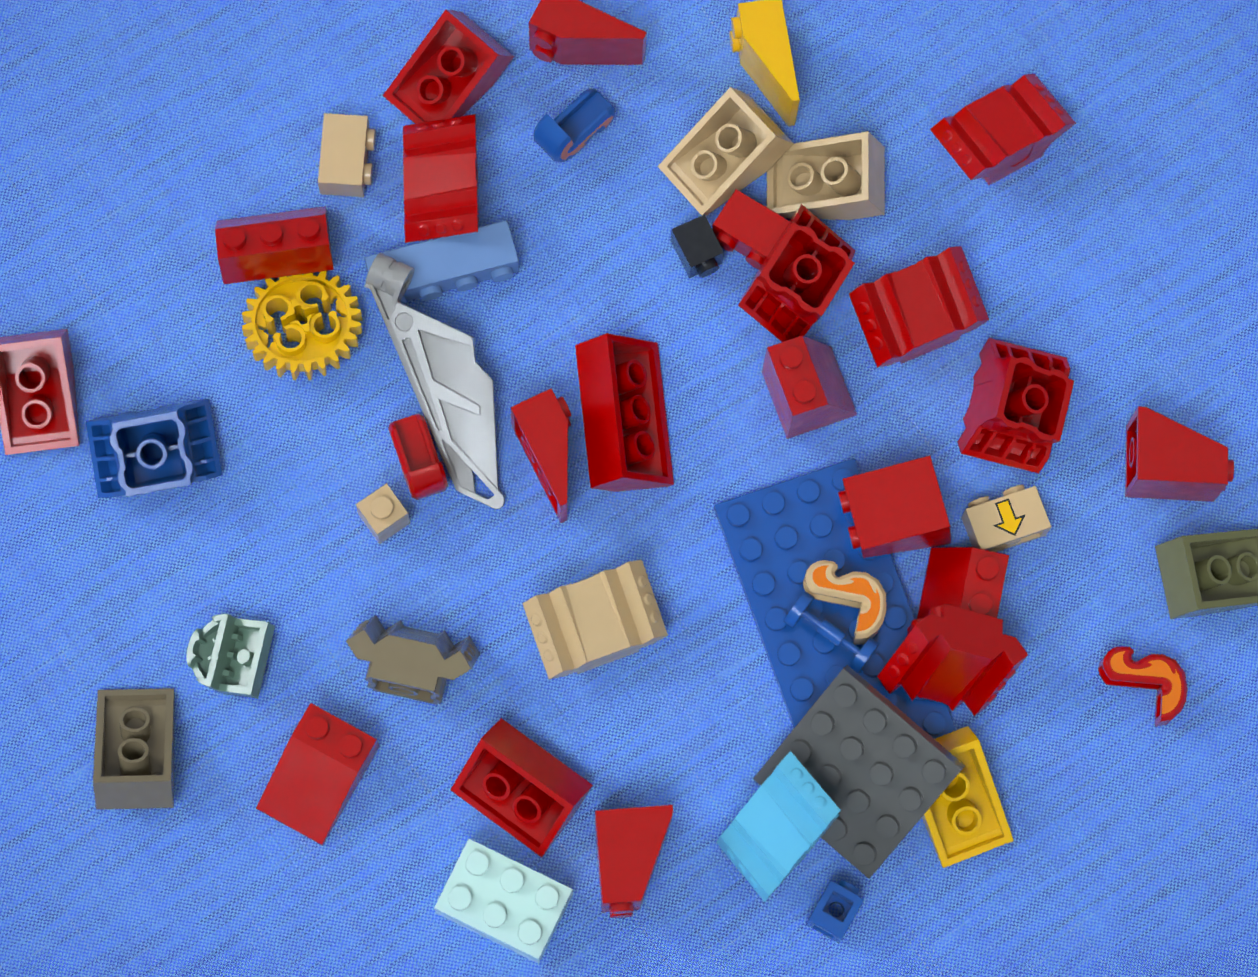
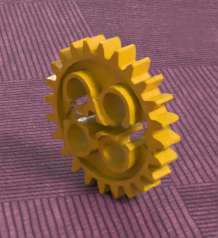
M321 271L318 276H314L313 273L279 277V280L276 282L271 278L265 279L267 287L265 290L256 286L254 288L257 299L247 298L246 304L250 311L242 312L243 322L246 323L242 325L244 337H247L245 339L247 349L253 350L252 353L255 361L264 359L263 365L266 371L276 365L278 377H282L287 370H290L293 380L298 378L300 372H305L308 380H312L313 370L316 369L323 376H327L326 366L328 364L339 369L338 357L350 359L351 354L348 346L358 347L359 345L356 335L362 334V325L359 321L363 319L361 309H357L359 307L357 296H351L349 284L340 287L341 281L338 275L329 281L327 271ZM318 298L322 301L323 312L329 313L330 327L334 329L332 333L326 335L319 333L320 330L324 329L323 317L321 312L319 313L317 303H305L308 299ZM337 298L335 302L336 312L331 311V304H333L334 300ZM278 311L286 313L280 317L282 330L286 334L287 341L299 342L298 346L294 348L283 346L281 333H276L274 318L271 317L273 313ZM268 334L273 335V341H274V342H271L270 347H268V345H269V341H268V340H269V335H268Z

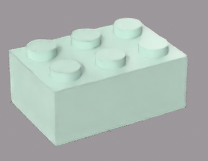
M468 839L434 910L436 914L539 964L573 895V889Z

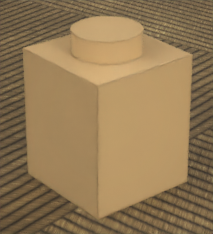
M387 483L356 504L358 515L379 544L410 524L408 512Z

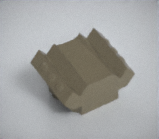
M376 615L360 623L346 640L357 659L369 661L365 680L368 681L367 686L373 689V691L435 705L442 702L447 679L454 680L471 670L480 656V652L470 636L454 645L445 630L437 634L404 626L401 620L385 630Z

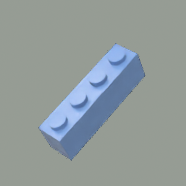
M507 220L479 227L478 232L436 238L382 252L394 258L397 262L400 261L414 268L410 285L400 301L405 305L407 301L421 298L423 301L436 299L443 294L442 292L457 289V291L471 290L477 287L479 282L490 279L493 282L506 281L514 276L513 273L519 272V260ZM378 254L364 257L367 272H369Z

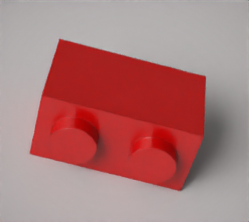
M735 189L714 221L712 230L721 248L729 252L736 250L746 256L745 259L751 266L759 270L790 221Z

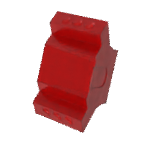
M1033 73L1023 75L1012 85L1002 86L968 104L954 116L943 118L930 130L970 180L983 178L988 185H991L1043 157L1049 145L1075 125L1076 122Z
M475 114L403 126L405 243L478 232V161Z
M801 204L758 270L751 285L743 294L738 306L781 342L802 335L805 336L812 325L822 317L855 264L852 261L855 250Z
M962 246L949 247L937 256H927L914 265L897 272L885 274L875 282L863 283L849 293L877 367L890 366L899 361L903 364L959 340L961 335L976 329L989 320Z
M989 338L979 353L982 364L973 376L974 388L969 407L963 417L966 429L957 441L960 452L964 455L1039 474L1050 457L1052 444L1060 442L1074 385V380L1068 378L1070 373L1067 358Z
M943 604L942 606L931 608L929 614L925 617L911 622V625L907 628V637L877 677L889 694L902 686L911 700L919 697L948 705L952 711L964 702L972 714L976 716L997 697L999 691L1006 686L1007 681L1016 673V670L1028 656V653L1016 637L1002 634L1003 619Z

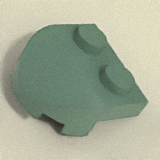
M230 614L212 616L213 621L209 622L203 629H196L189 640L186 653L188 666L192 668L199 683L219 693L258 699L275 625L266 621L235 618Z

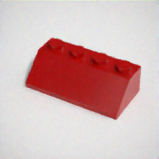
M606 333L575 345L590 488L620 492L674 485L658 343Z

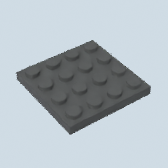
M847 665L753 779L762 785L773 773L777 765L791 751L841 810L839 817L821 838L870 879L965 765Z

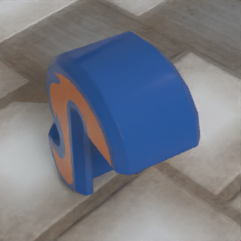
M595 88L587 89L554 120L546 113L535 127L534 141L553 161L558 163L565 162L575 156L595 133L602 132L607 128L616 115V109Z

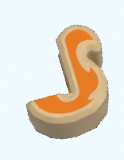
M822 560L813 563L808 568L804 577V590L814 596L815 600L859 608L853 644H865L870 637H875L883 624L886 614V592L879 580L866 572L856 571L837 577L835 574L838 565L835 562Z

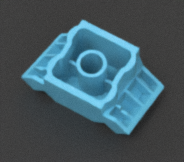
M790 751L742 808L729 827L721 834L716 843L763 901L766 902L839 817L841 810Z

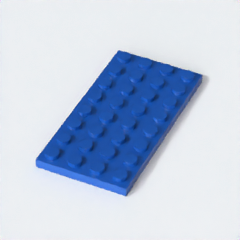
M854 458L715 504L714 511L793 728L797 726L841 670L847 665L850 666L856 657L853 652L842 644L836 646L818 633V627L804 617L800 619L794 628L783 622L793 605L805 592L803 581L808 568L817 561L826 560L833 561L838 565L835 574L837 577L854 571L866 572L878 579L886 592L885 618L876 636L872 638L879 643V646L859 675L932 738L935 739L956 731L946 704L919 697L911 700L902 686L889 694L877 677L907 637V628L915 619L891 555L886 554L863 558L861 548L853 549L847 528L854 526L851 512L843 514L838 492L844 490V478L860 474ZM814 599L807 611L822 622L824 619L828 620L846 633L845 638L853 643L859 608ZM857 644L856 646L861 649L864 644Z

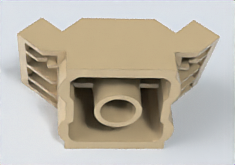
M642 560L628 561L616 569L603 570L593 575V577L574 584L560 586L550 593L535 595L522 603L549 679L564 677L575 672L580 674L637 653L640 648L654 644L668 636Z

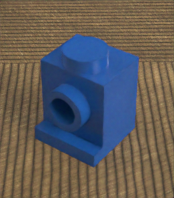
M831 880L806 925L839 944L865 899L858 896L860 890L844 880H839L837 884ZM833 903L841 905L843 909L842 915L839 917L832 916L829 912V906Z

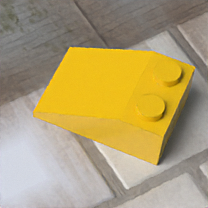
M782 0L738 3L736 17H731L732 31H729L732 52H738L741 66L786 125L793 126L796 122L800 98Z
M968 726L935 738L939 744L965 765L922 816L943 868L1014 841L980 741Z

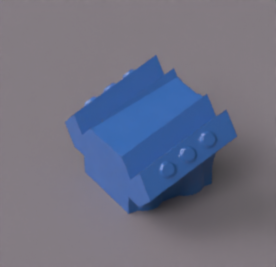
M209 399L193 400L182 404H170L156 409L126 412L116 416L100 417L86 421L98 498H113L123 495L128 497L188 486L192 485L193 482L204 481L222 475Z

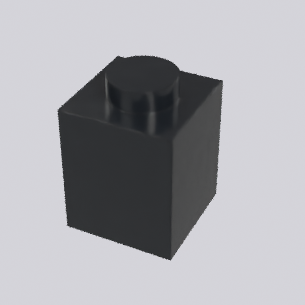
M705 214L671 229L670 241L689 278L698 274L700 277H706L720 268L719 265L723 262L724 252Z

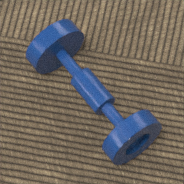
M805 591L793 605L783 622L794 628L802 617L818 627L817 632L836 646L842 644L856 655L849 667L859 674L878 648L879 643L870 637L861 649L846 639L847 634L826 619L822 622L807 611L815 597Z

